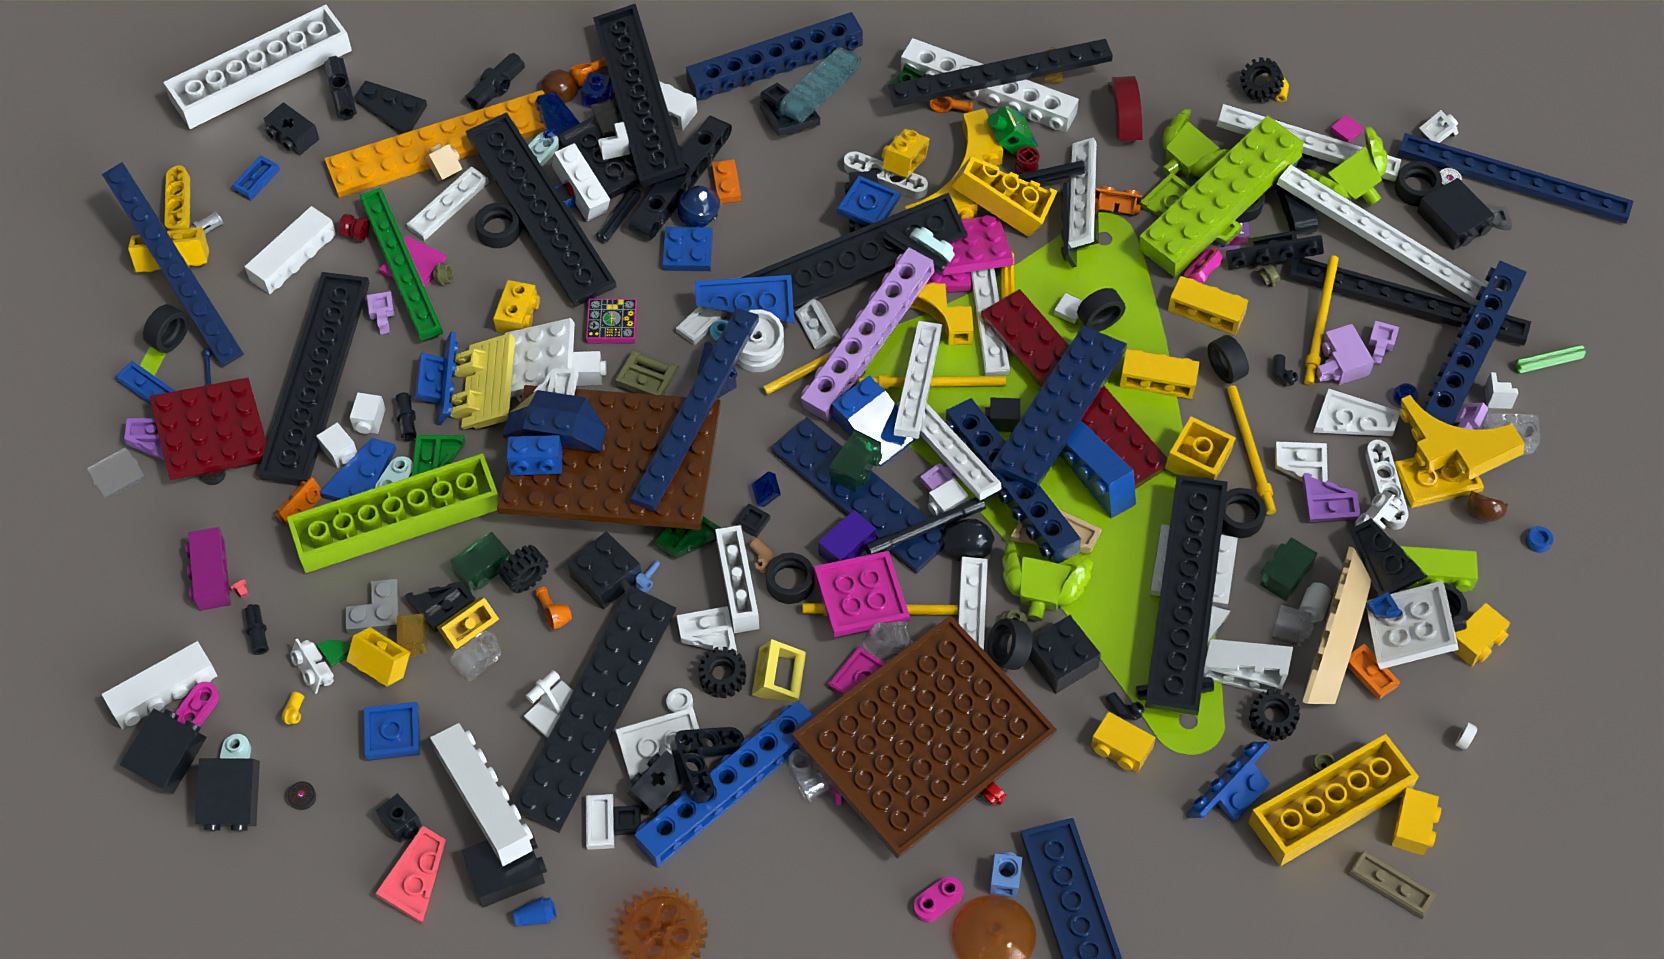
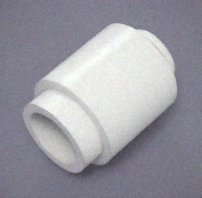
M1315 582L1306 589L1299 607V613L1304 620L1314 623L1324 619L1331 600V590L1328 586Z

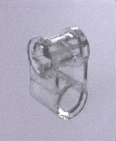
M879 622L874 624L862 640L863 649L872 656L898 655L914 643L910 640L908 622Z
M488 631L481 632L452 655L450 663L467 681L477 678L487 667L499 659L501 648L496 635Z
M796 749L790 754L789 774L796 783L803 799L808 804L813 801L814 797L823 792L829 793L832 791L830 782L801 749ZM803 761L807 764V766L804 768H797L794 764L796 762Z

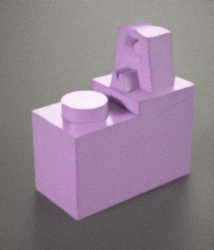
M1353 324L1325 333L1321 348L1323 354L1329 359L1326 360L1325 364L1317 368L1316 376L1320 382L1334 379L1341 385L1370 375L1374 360Z

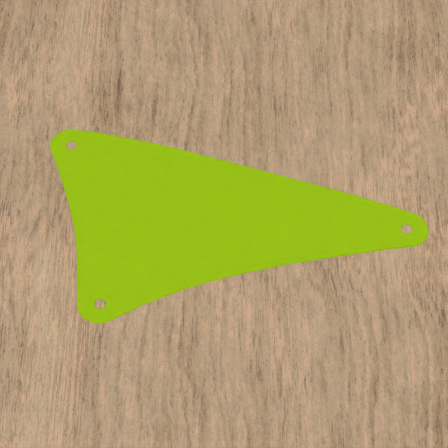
M1098 212L1099 233L1106 232L1110 234L1112 241L1108 245H1100L1098 243L1077 249V267L1072 268L1069 262L1065 261L1062 257L1061 247H1064V241L1061 234L1014 265L1015 291L1020 289L1068 345L1071 344L1083 324L1080 319L1076 324H1072L1054 315V310L1065 293L1083 301L1097 290L1113 288L1125 303L1126 309L1123 316L1114 325L1099 332L1127 343L1126 349L1169 356L1167 340L1143 253L1139 250L1140 244L1131 224L1124 218L1112 213ZM1001 274L996 277L999 301L1001 300ZM972 291L948 303L947 307H972L973 344L948 345L947 336L942 328L932 377L985 376ZM924 314L897 324L867 366L865 374L861 378H866L869 375L872 378L878 377V375L906 377L918 321L939 323L930 315ZM1007 348L1010 374L1004 375L1006 376V386L930 387L927 404L945 422L947 409L970 398L974 400L984 414L985 407H990V397L1020 398L1021 420L1041 390V387ZM854 350L849 354H855L858 352V350ZM1125 351L1104 386L1168 458L1171 449L1183 430L1178 399L1176 396L1120 387ZM837 369L835 373H842L845 369ZM889 387L885 391L897 406L896 403L901 401L903 387ZM999 432V434L1007 441L1012 432ZM919 435V439L909 445L933 466L939 463L944 467L948 466L921 435ZM1059 454L1041 482V488L1058 509L1102 529L1101 536L1090 554L1080 552L1059 563L1071 566L1072 573L1085 558L1089 557L1094 561L1091 571L1092 578L1085 586L1084 593L1075 602L1060 607L1067 616H1072L1101 653L1100 659L1133 703L1140 702L1144 706L1142 717L1164 746L1174 752L1185 755H1197L1211 750L1219 743L1225 731L1222 683L1214 682V691L1201 693L1198 716L1195 715L1197 725L1193 729H1185L1180 725L1179 717L1183 713L1146 708V700L1140 701L1136 697V687L1147 685L1149 679L1160 597L1150 595L1161 525L1170 526L1177 474L1166 469L1136 488V505L1111 519ZM959 477L955 478L968 494V500L976 497ZM995 492L983 499L986 510L980 513L1007 543L1012 542L1010 541L1011 535L1018 522L1013 518L1008 505H1004L1000 501L998 493ZM1014 542L1017 554L1021 559L1024 556L1050 562L1049 559H1045L1042 556L1038 545Z

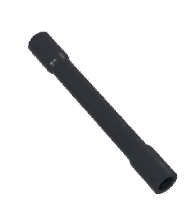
M977 497L970 499L955 508L917 524L865 544L868 555L889 551L893 547L961 518H967L986 510L985 502L983 499L980 501Z

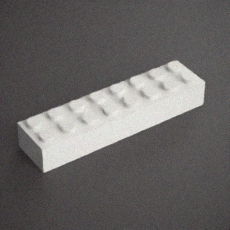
M323 5L163 83L170 101L189 129H192L323 65L329 57H340L352 51L347 32L328 6Z

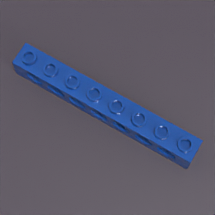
M799 700L792 706L787 705L784 707L774 721L766 722L760 728L758 734L753 738L745 739L735 753L723 757L719 762V766L713 771H709L715 788L711 795L713 797L711 800L705 803H696L689 798L686 789H684L679 794L678 799L671 805L667 804L662 807L652 821L644 822L639 826L636 834H634L636 845L658 868L797 753L800 748L791 739V736L795 731L813 719L814 716ZM787 728L793 730L790 734H784L781 731ZM765 745H771L774 747L769 751L761 749ZM746 761L753 763L751 767L741 766ZM725 778L733 780L730 784L721 783ZM683 812L692 813L689 818L680 817V814ZM662 829L671 830V833L663 836L659 834Z

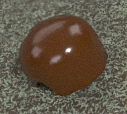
M561 69L553 70L542 79L541 88L553 104L569 102L577 94L576 82L567 71Z
M1474 491L1470 492L1468 509L1475 518L1484 522H1493L1505 516L1508 507L1507 503L1504 504L1500 500L1480 495Z

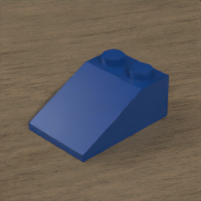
M870 375L832 403L833 419L880 466H883L917 440L916 438L894 435L899 409L887 392Z

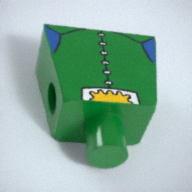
M1003 106L988 117V124L997 142L1014 156L1024 146L1038 147L1023 113L1008 106Z

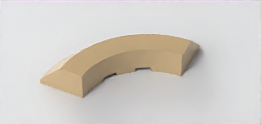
M1353 547L1348 548L1333 594L1318 652L1316 653L1305 687L1302 702L1307 704L1336 703L1358 633L1371 579Z

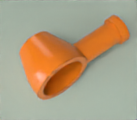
M602 57L600 60L591 63L571 66L570 73L577 86L591 84L593 72L607 68L605 58Z
M952 96L930 100V107L938 113L948 112L951 108L967 111L968 113L972 111L973 102L952 99Z
M540 587L535 591L536 597L539 598L545 609L546 620L552 631L563 627L572 620L569 606L566 604H553L546 587Z

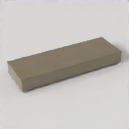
M1365 850L1362 851L1349 873L1353 878L1423 919L1437 895Z

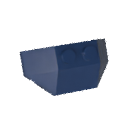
M537 390L509 412L503 437L559 435L562 447L601 453L607 429L586 397Z

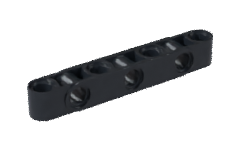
M711 115L706 118L697 132L694 133L681 150L687 173L657 182L631 217L628 225L629 231L648 240H652L677 209L680 196L695 185L726 143L732 131L731 124Z

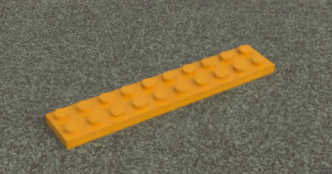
M540 90L324 159L338 197L341 198L431 169L425 157L430 154V148L440 143L443 147L448 144L451 148L454 147L460 159L476 155L477 152L466 136V130L506 112L524 139L536 136L542 132L558 129V122L544 91Z

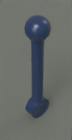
M208 348L202 351V355L205 357V385H211L210 356L212 352Z

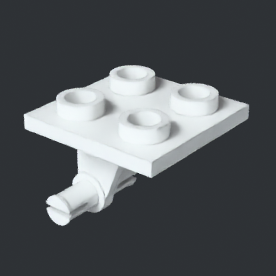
M554 670L543 680L539 679L535 683L536 686L525 695L532 704L541 696V700L524 715V718L546 738L549 737L573 693V690L562 680L550 691V687L560 679V676Z

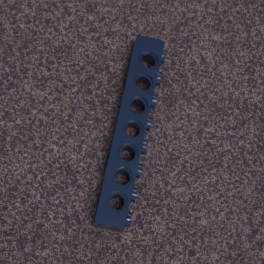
M850 12L687 66V83L697 101L710 98L714 95L731 91L734 88L752 84L755 81L863 46V30L854 14Z
M1501 260L1496 269L1490 268L1485 278L1489 283L1487 287L1481 286L1476 296L1479 303L1477 306H1471L1466 317L1470 321L1468 325L1462 324L1457 335L1460 341L1458 345L1452 344L1447 355L1451 359L1448 364L1445 362L1442 364L1437 375L1441 379L1439 383H1433L1428 393L1432 398L1429 403L1424 401L1421 407L1429 415L1446 424L1453 425L1525 278L1526 271ZM1477 326H1481V327H1483L1485 330L1479 329V328H1477ZM1467 345H1471V346H1473L1475 349H1471V348H1469ZM1457 364H1461L1466 368H1460ZM1448 384H1453L1456 388H1452ZM1437 403H1442L1447 407L1443 408L1439 406Z
M970 398L947 409L945 423L1001 482V490L997 491L1000 501L1004 505H1008L1015 521L1023 524L1028 538L1037 543L1042 556L1045 559H1049L1050 562L1059 564L1079 554L1081 546L1080 536L1040 485L1036 490L991 470L992 462L1006 441L974 400Z

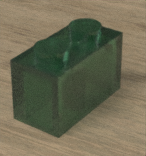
M855 429L830 465V480L856 492L860 485L864 486L867 483L873 466L877 467L883 457L881 442Z
M490 532L452 558L450 562L453 573L472 593L477 589L485 587L491 579L501 572L499 569L504 566L502 564L504 560H509L510 552L495 534Z
M1292 537L1286 544L1281 543L1274 553L1276 558L1272 563L1267 561L1260 572L1263 575L1260 586L1286 602L1313 567L1317 552Z

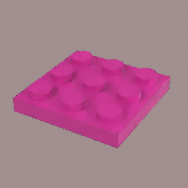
M986 215L977 218L961 219L968 236L950 244L955 255L950 263L947 264L942 274L950 275L1013 265V255L1000 218L995 215Z
M889 551L814 566L815 578L833 637L909 622L910 615Z

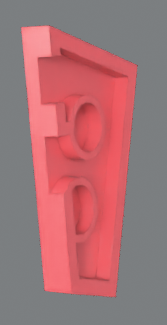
M422 826L376 892V897L423 925L446 845V839Z

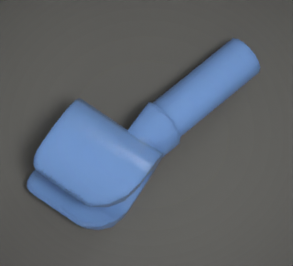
M655 560L645 573L637 575V589L645 593L651 589L653 582L649 578L659 567V561Z

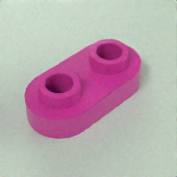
M1211 247L1202 252L1185 271L1184 277L1204 283L1211 271L1221 264L1223 255L1218 247Z
M210 682L197 684L175 713L179 715L177 721L185 724L186 720L190 717H195L191 722L201 727L219 701L220 696L215 685ZM205 696H210L208 700L202 701Z
M944 877L915 899V916L920 921L927 923L937 920L960 903L964 891L962 883L955 877ZM950 886L953 887L955 891L952 893H948L945 891V888ZM926 902H930L933 905V907L927 909L923 906V904Z

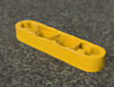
M180 165L172 167L166 173L165 226L168 231L188 229L190 227V175L185 167ZM179 206H182V207L179 208L178 210L173 211L175 208H177V207H179Z

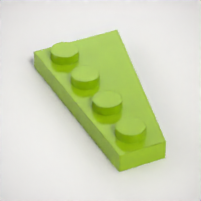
M1171 172L1140 202L1141 208L1161 216L1191 187ZM1234 221L1214 241L1227 246L1242 231V225Z

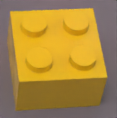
M1190 416L1169 453L1165 469L1178 475L1216 480L1231 454L1236 437Z

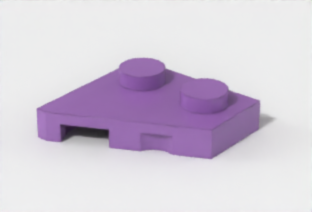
M127 418L124 436L126 445L165 461L155 419Z
M1309 473L1302 475L1308 522L1358 519L1360 508L1357 492L1348 488H1340L1337 484L1330 481L1323 482L1315 479Z

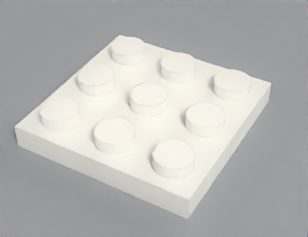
M571 318L505 333H511L515 337L510 398L522 395L524 385L538 386L543 383L545 377L552 369H572L575 323Z
M1164 524L1161 525L1150 595L1160 597L1170 527ZM1221 535L1212 604L1214 607L1224 609L1228 607L1238 540L1236 537Z
M1443 581L1390 594L1401 611L1402 615L1380 618L1370 613L1367 609L1377 664L1380 669L1459 650Z

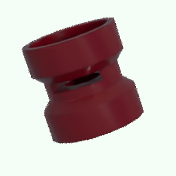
M1024 146L1017 151L1015 164L1017 175L1038 170L1040 155L1037 149L1031 146Z
M344 214L339 222V236L345 238L353 237L356 241L364 242L369 234L370 222L366 218L356 219L353 215Z

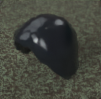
M964 519L954 521L945 526L944 548L951 556L956 557L957 561H961L962 556L984 559L991 554L995 539L994 534L989 526L981 520Z

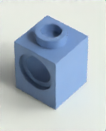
M1011 852L995 853L990 895L1017 898L1022 857H1018ZM1009 870L1013 875L1004 877L1000 874V871Z

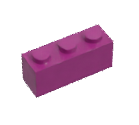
M215 527L188 532L189 542L185 543L187 557L191 560V564L187 565L188 577L192 580L193 584L192 587H189L191 602H196L200 611L231 605L225 539L220 528Z

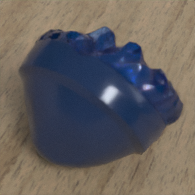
M700 185L688 189L680 196L679 202L676 203L679 219L689 226L706 227L712 220L717 219L720 208L718 194L712 189Z

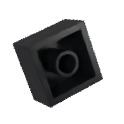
M607 531L567 562L570 577L603 609L624 594L630 585H635L637 583V575L642 573L640 563Z
M1069 615L1032 637V650L1028 659L1056 694L1098 669L1101 653L1072 616Z

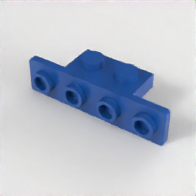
M450 332L444 343L443 358L421 352L418 359L414 398L438 404L436 424L442 425L446 417H450L452 411V403H449V399L454 391V383L451 382V378L455 374L456 362H453V358L458 350L455 332Z
M1253 741L1247 744L1242 750L1243 754L1226 766L1227 771L1209 784V790L1192 802V808L1187 812L1189 818H1203L1217 803L1230 820H1237L1270 784L1254 764L1270 747L1268 742Z

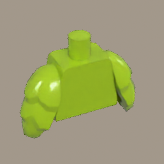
M1184 108L1180 111L1178 115L1172 118L1170 125L1164 130L1163 147L1166 151L1168 163L1162 167V170L1167 176L1171 172L1174 175L1180 172L1186 178H1192L1193 176L1201 178L1230 151L1228 149L1220 150L1216 144L1188 122L1191 109Z
M1369 126L1364 128L1366 147H1363L1330 171L1326 177L1310 169H1307L1305 174L1348 200L1355 201L1362 195L1369 206H1372L1381 199L1374 186L1382 181L1381 177L1386 172L1388 162L1387 152L1383 148L1382 139Z
M1013 541L1007 543L1005 548V555L1002 558L1004 568L1002 575L1009 591L1014 596L1020 597L1021 604L1030 606L1027 617L1034 621H1042L1045 610L1056 611L1059 605H1069L1081 597L1085 586L1092 578L1091 571L1094 561L1089 557L1085 558L1071 573V566L1023 556L1021 573L1018 554Z

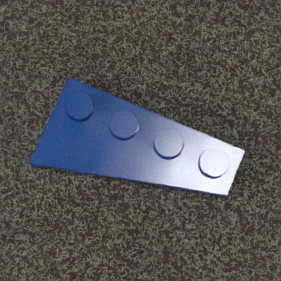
M791 275L694 281L696 306L734 313L736 308L746 311L764 310L774 314L781 322L794 324Z

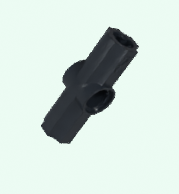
M515 53L509 54L494 69L489 67L483 72L480 82L465 95L466 101L473 109H482L496 95L502 96L508 91L511 81L525 68V64L520 56Z
M337 56L329 57L324 62L337 117L344 120L352 119L357 114L344 59Z

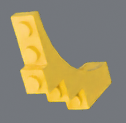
M985 108L963 114L962 129L966 139L967 150L959 170L971 156L995 166L1002 164L1003 148L997 142L988 124L989 116ZM956 173L938 192L922 201L905 206V210L948 192L961 219L977 218L978 204L951 187L957 175Z

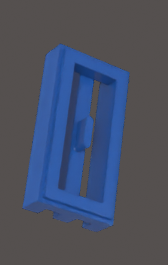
M260 155L231 186L232 191L235 193L239 192L240 196H246L251 201L279 172V165Z

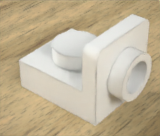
M1440 110L1419 129L1428 140L1440 143L1451 133L1454 136L1458 134L1456 127L1458 122L1451 114L1446 116Z

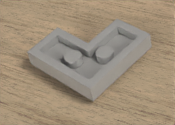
M397 579L371 581L372 604L346 607V631L348 634H356L369 627L376 631L397 629V619L400 625L399 583Z

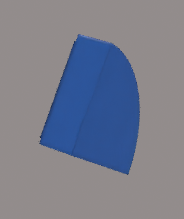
M1389 592L1366 603L1369 612L1377 617L1393 618L1402 615Z

